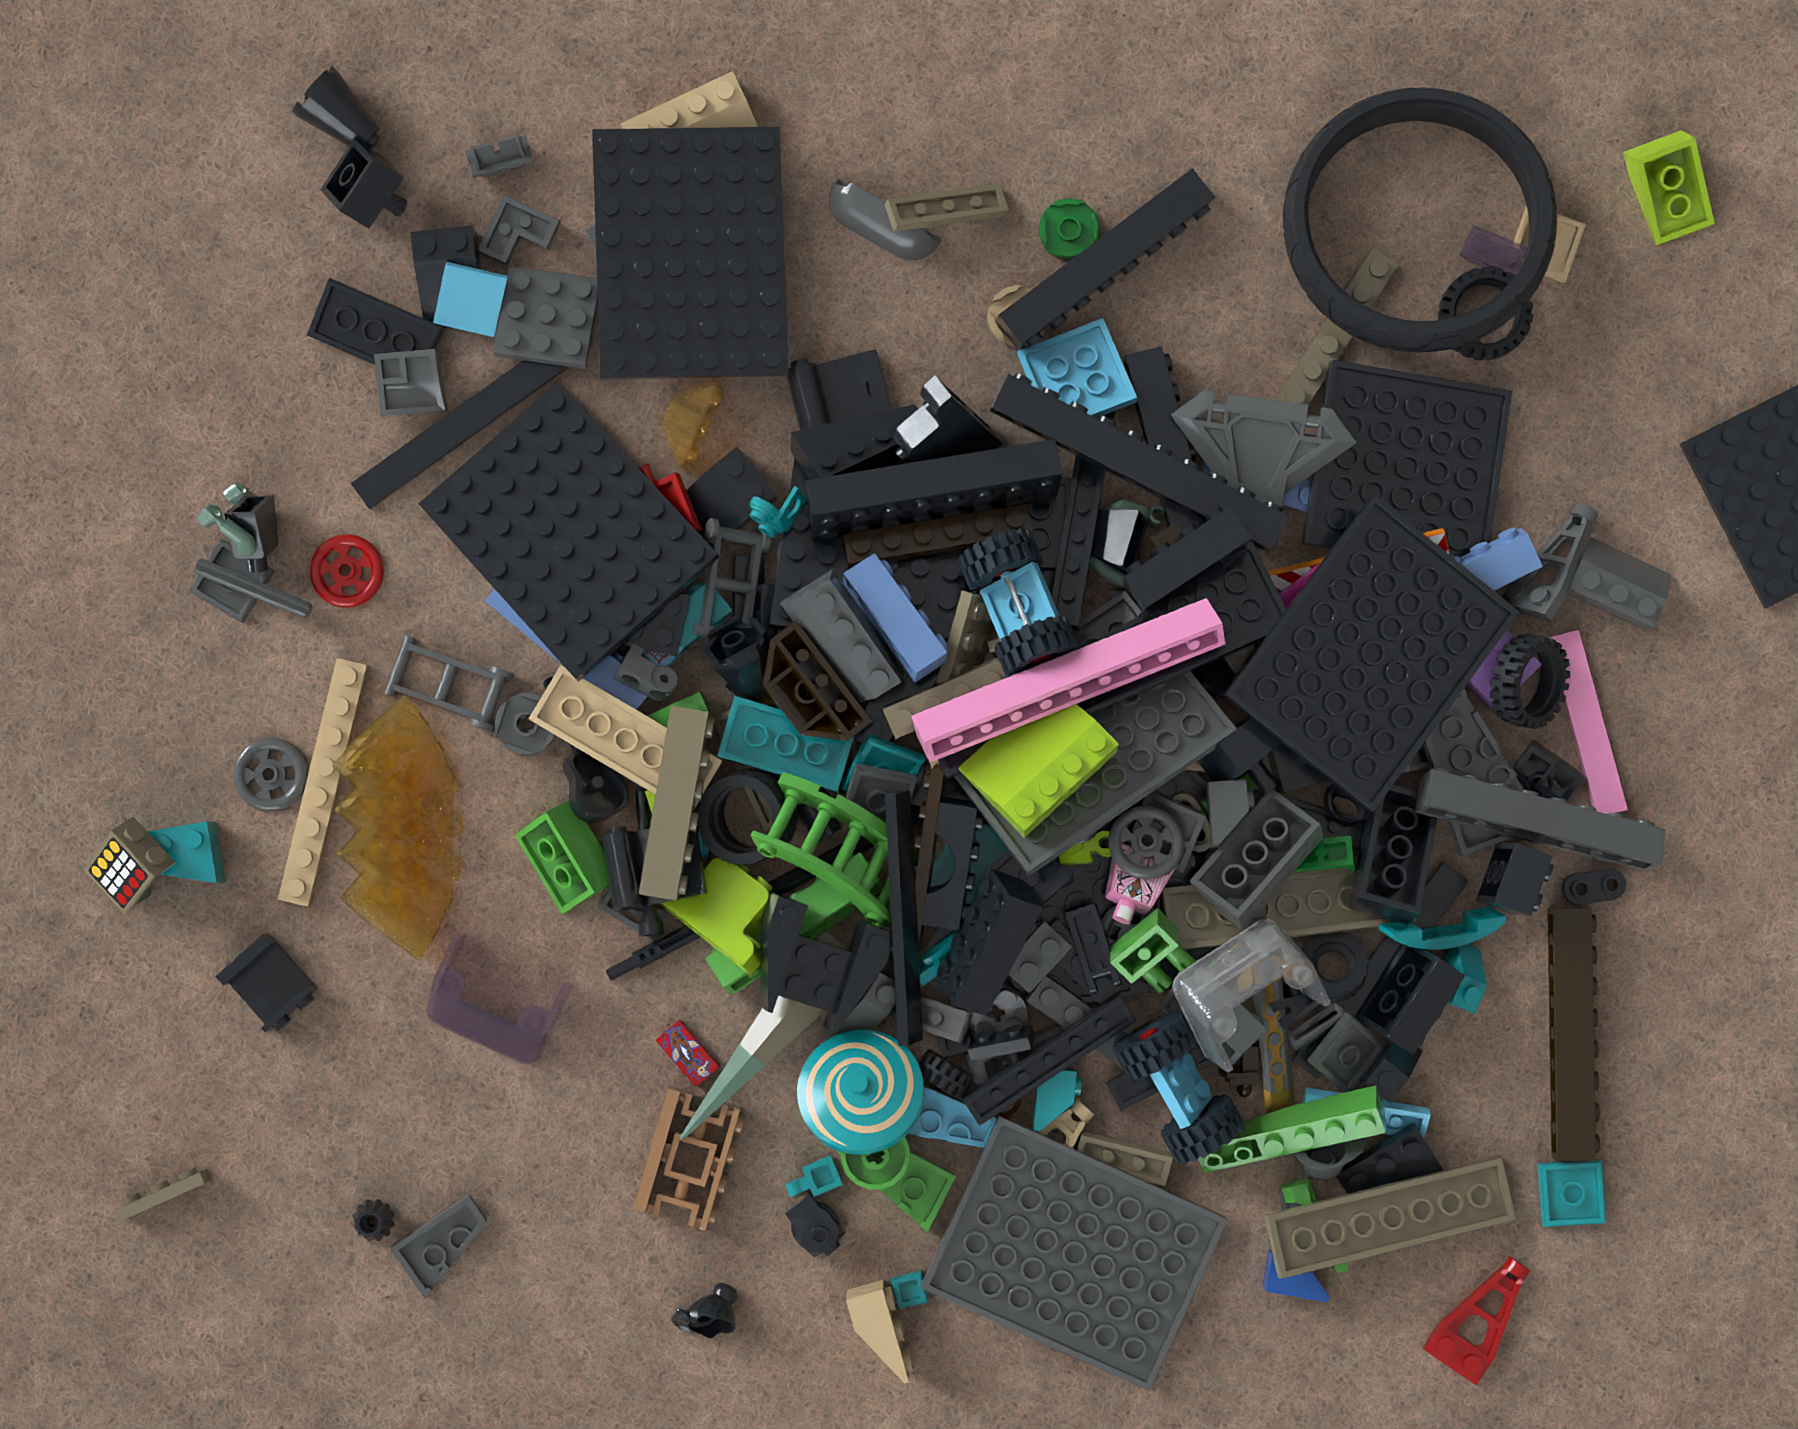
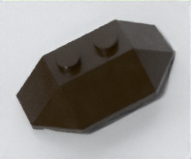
M797 621L791 623L770 640L762 686L800 736L848 741L872 722Z

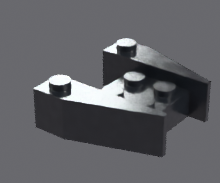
M771 892L761 920L760 1007L769 1013H773L777 998L781 996L828 1011L823 1026L836 1033L886 965L893 945L892 931L858 920L848 950L803 936L799 932L808 905Z

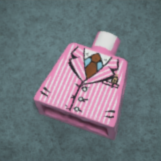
M1121 843L1126 856L1134 853L1130 846ZM1140 857L1141 866H1154L1153 857ZM1112 858L1105 892L1107 900L1117 903L1112 918L1120 923L1130 924L1135 911L1146 915L1156 902L1175 868L1168 874L1156 879H1139L1121 870Z

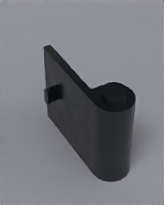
M876 349L821 364L809 363L808 359H799L790 363L791 367L788 368L787 379L800 430L891 410Z
M619 826L607 829L608 834L602 836L614 911H626L674 901L639 894L650 829L633 832L626 831V826ZM697 830L696 832H690L689 844L694 845L691 863H685L683 875L688 876V884L685 895L680 894L679 899L707 893Z

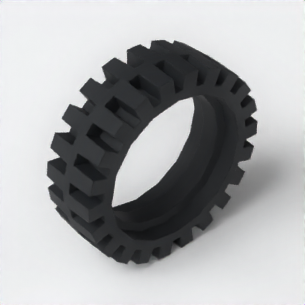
M1491 266L1481 269L1474 268L1456 278L1443 294L1439 304L1438 320L1456 317L1458 300L1466 290L1478 285H1490L1503 291L1514 279L1515 275L1510 272L1504 273L1503 269L1498 267L1491 269ZM1528 301L1515 315L1512 329L1505 338L1495 343L1485 344L1474 341L1467 345L1455 347L1453 350L1461 352L1462 356L1466 358L1471 357L1478 361L1494 360L1507 355L1518 347L1529 333L1530 323L1533 321V314H1531L1533 302Z
M1520 634L1517 635V638L1513 637L1509 640L1510 645L1505 644L1502 648L1504 655L1498 654L1496 658L1499 665L1493 666L1492 673L1496 675L1495 678H1490V685L1494 686V689L1490 691V698L1495 699L1491 704L1493 709L1497 710L1495 713L1502 721L1519 727L1539 729V727L1546 726L1547 721L1551 722L1555 718L1554 713H1559L1561 710L1559 702H1565L1566 696L1563 694V691L1569 689V683H1565V681L1570 678V671L1566 670L1570 663L1569 659L1565 658L1567 656L1566 650L1561 649L1562 645L1556 642V640L1544 636ZM1537 654L1538 660L1542 664L1540 666L1538 688L1531 702L1523 708L1520 699L1521 679L1530 659Z

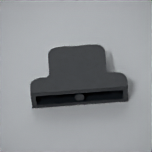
M936 375L920 391V395L924 400L923 405L898 426L893 433V439L899 445V448L895 451L906 464L997 449L1002 444L988 424Z

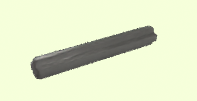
M203 558L199 559L196 563L195 574L304 619L308 618L312 611L313 605L298 597Z

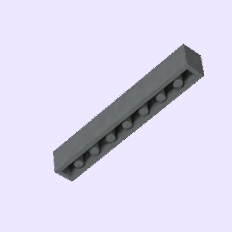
M1433 768L1420 777L1415 813L1646 872L1662 865L1666 829L1654 826L1653 822L1625 819V815L1620 813L1605 814L1596 811L1597 809L1593 806L1568 804V801L1562 798L1547 799L1540 797L1537 792L1530 790L1516 791L1509 789V786L1504 783L1489 784L1480 781L1479 777L1473 775L1458 776L1451 774V771L1446 768Z

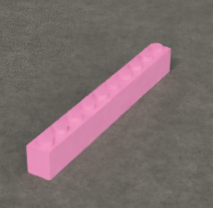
M1205 598L912 715L917 737L929 762H933L1225 645L1223 625L1213 607Z

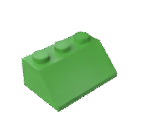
M569 800L545 812L514 835L561 914L568 912L610 886L604 850L587 822L580 820L573 813Z

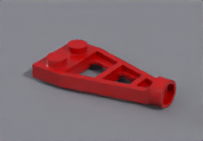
M1509 1256L1503 1266L1495 1271L1438 1323L1422 1348L1471 1383L1477 1385L1495 1358L1520 1286L1530 1273V1270ZM1510 1272L1515 1275V1278L1509 1279L1506 1274ZM1496 1289L1503 1293L1504 1301L1498 1313L1492 1316L1481 1309L1479 1304L1490 1290ZM1471 1315L1481 1316L1488 1324L1485 1338L1480 1345H1473L1458 1334L1459 1325Z

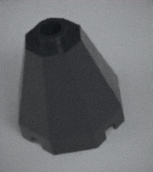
M733 618L710 630L707 635L709 640L707 645L703 642L700 648L712 668L739 695L755 697L765 690L762 684L769 649V638L765 629L756 618H748L750 623H743L741 618Z

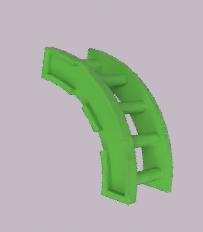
M782 772L778 784L786 800L768 835L753 831L750 835L757 846L758 852L769 858H781L822 879L847 897L861 911L865 920L871 925L892 927L891 914L887 910L891 901L889 876L878 899L870 893L885 859L888 860L887 824L866 809L839 794L834 799L819 792L820 785ZM803 803L817 809L819 813L801 849L781 841L780 838L797 804ZM830 818H835L846 824L849 832L831 866L812 854ZM863 836L874 845L876 850L858 884L843 872L860 837ZM913 849L914 862L918 863L919 855Z

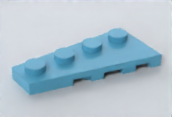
M924 1085L925 1094L922 1111L916 1124L908 1134L984 1148L997 1117L994 1116L979 1126L964 1102Z

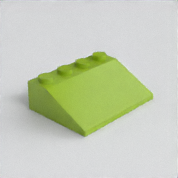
M1075 704L990 738L958 769L1025 838L1117 753L1119 744L1094 718Z

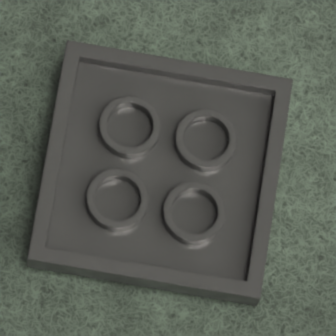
M509 266L493 350L494 356L586 369L598 304L597 278Z

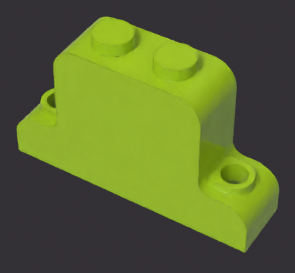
M717 857L704 869L706 894L660 903V905L751 976L761 964V954L758 951L761 946L753 937L761 929V920L769 900V892L773 888L760 876L756 880L748 874L750 870L745 865L728 863Z

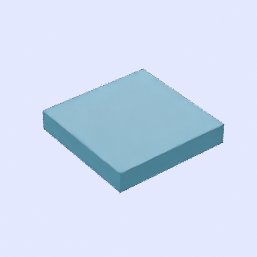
M446 262L433 323L494 337L507 276Z

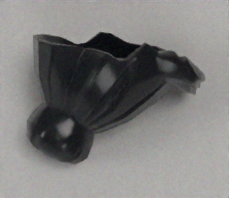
M718 1283L713 1289V1294L698 1299L686 1310L678 1308L671 1321L681 1330L701 1334L707 1338H713L720 1333H732L736 1329L732 1304L738 1298L737 1291L728 1284Z

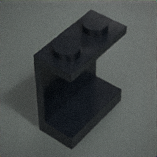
M269 933L262 934L215 976L223 986L230 984L262 1020L264 1025L261 1029L264 1032L272 1031L273 1029L278 1032L292 1020L288 1015L296 1008L302 1011L315 999L312 994L318 989Z

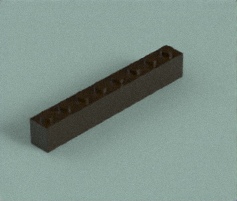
M1547 908L1551 1158L1557 1161H1596V1153L1600 1151V1137L1598 1134H1595V1121H1599L1600 1109L1598 1102H1595V1090L1599 1088V1074L1597 1071H1594V1058H1598L1599 1046L1598 1041L1594 1039V1027L1598 1025V1012L1596 1008H1593V996L1597 995L1598 983L1596 977H1593V964L1597 962L1596 946H1592V933L1596 932L1597 921L1595 914H1592V908Z

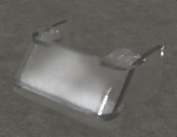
M1270 919L1257 921L1181 971L1173 981L1172 988L1175 997L1204 1056L1228 1073L1233 1070V1067L1221 1043L1229 1039L1236 1031L1237 1018L1232 1010L1234 1007L1281 976H1283L1289 986L1294 989H1300L1302 993L1325 1007L1331 1004L1312 962L1278 923Z

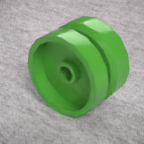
M905 1136L898 1143L882 1150L881 1155L877 1158L872 1157L870 1154L857 1155L841 1152V1163L846 1175L856 1185L868 1190H882L895 1185L904 1176L910 1163V1144L907 1136Z

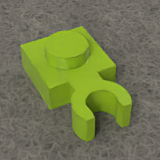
M1101 831L1089 841L1075 844L1059 855L1060 865L1065 867L1093 863L1092 854L1098 853L1103 857L1112 856L1109 848H1101V842L1109 839L1110 832Z

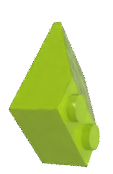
M1680 130L1623 152L1629 178L1656 246L1715 224L1695 137Z

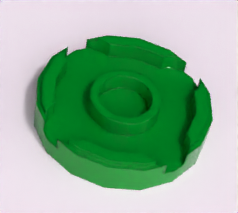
M1066 198L1055 201L1045 210L1040 218L1038 233L1041 244L1049 254L1058 259L1072 260L1098 240L1100 224L1097 214L1086 203L1078 199Z

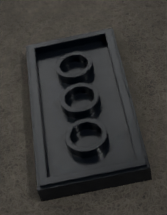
M329 278L307 336L375 365L374 354L436 349L444 326L434 324L432 321L333 278Z

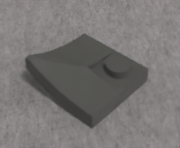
M438 349L374 354L381 416L447 411Z
M1154 790L1144 798L1141 806L1160 808L1169 813L1179 824L1184 838V850L1175 870L1184 873L1207 813ZM1137 820L1131 831L1132 834L1135 830L1142 827ZM1153 820L1150 824V827L1156 829L1159 833H1162L1165 829L1156 820ZM1149 837L1141 838L1145 846L1152 845V840ZM1127 841L1126 845L1131 847L1130 841ZM1162 841V848L1159 852L1169 855L1171 843Z

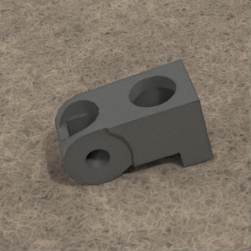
M633 643L614 679L654 700L662 701L667 699L678 682L675 671L667 666H657V664L642 657L644 648Z

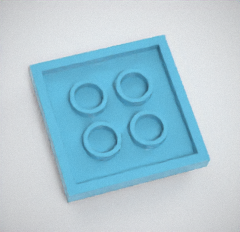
M1103 318L1037 343L1029 349L1025 348L1017 351V356L1025 376L1032 380V386L1040 390L1046 387L1060 394L1059 399L1069 405L1072 401L1083 405L1088 409L1087 414L1095 418L1138 402L1136 393Z

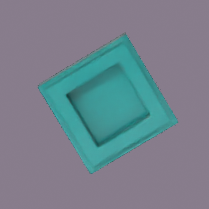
M921 1270L891 1277L898 1310L928 1302L926 1290L921 1289L920 1286L923 1281Z

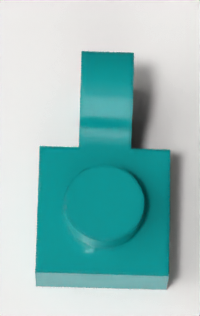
M831 1155L802 1166L805 1176L785 1183L790 1197L808 1189H811L815 1197L843 1185Z

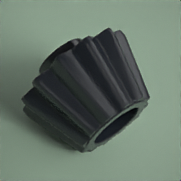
M367 1199L364 1204L357 1206V1212L352 1215L355 1221L352 1227L358 1230V1237H364L368 1242L373 1239L381 1241L383 1236L390 1235V1229L395 1226L392 1220L395 1214L390 1211L389 1204H382L380 1199L374 1202ZM370 1215H374L377 1218V1226H372L369 1223L368 1218Z

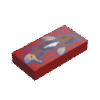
M680 1019L655 1040L695 1087L700 1085L720 1067Z

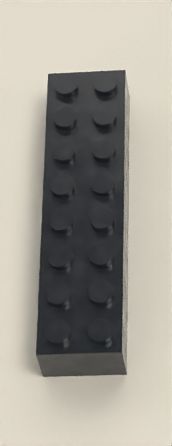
M1055 439L806 480V505L813 538L831 539L838 536L839 533H855L867 531L875 527L897 526L900 523L911 521L913 523L928 521L931 518L941 516L944 518L958 516L964 512L974 511L976 513L992 510L994 507L1018 506L1030 501L1046 503L1058 495L1062 469Z

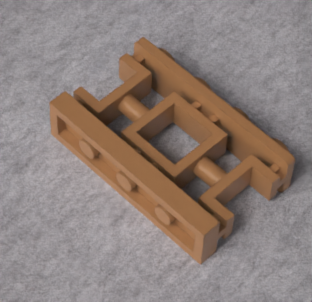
M670 1086L667 1090L633 1210L644 1214L648 1212L651 1215L658 1216L662 1202H667L691 1209L692 1212L688 1225L696 1226L706 1231L708 1223L715 1224L719 1211V1206L714 1205L717 1193H724L728 1176L723 1175L726 1163L732 1164L737 1146L731 1143L735 1132L741 1134L746 1116L740 1114L741 1106H734L724 1102L719 1117L710 1115L685 1139L680 1140L683 1132L676 1131L673 1142H668L679 1101L684 1102L681 1115L692 1118L697 1111L690 1108L694 1093ZM726 1115H731L732 1118L721 1156H717L715 1154L718 1142L704 1139L707 1124L709 1122L723 1127ZM680 1141L709 1149L702 1177L672 1169ZM661 1161L666 1162L663 1175L678 1179L674 1195L659 1191L655 1203L650 1202ZM709 1175L714 1176L704 1215L701 1217L698 1216L701 1203L686 1199L690 1183L706 1187Z

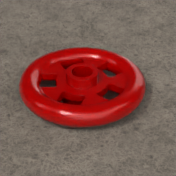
M342 534L329 538L317 548L311 559L310 579L313 588L324 601L333 606L351 608L366 603L377 593L383 580L384 567L378 550L368 540L357 535ZM351 547L363 552L360 560L348 555ZM333 550H336L340 557L331 565L326 560V557ZM345 565L351 567V573L348 576L341 574V568ZM362 567L371 568L369 581L360 580ZM331 572V576L336 583L327 587L323 580V575ZM355 584L356 594L343 595V586Z

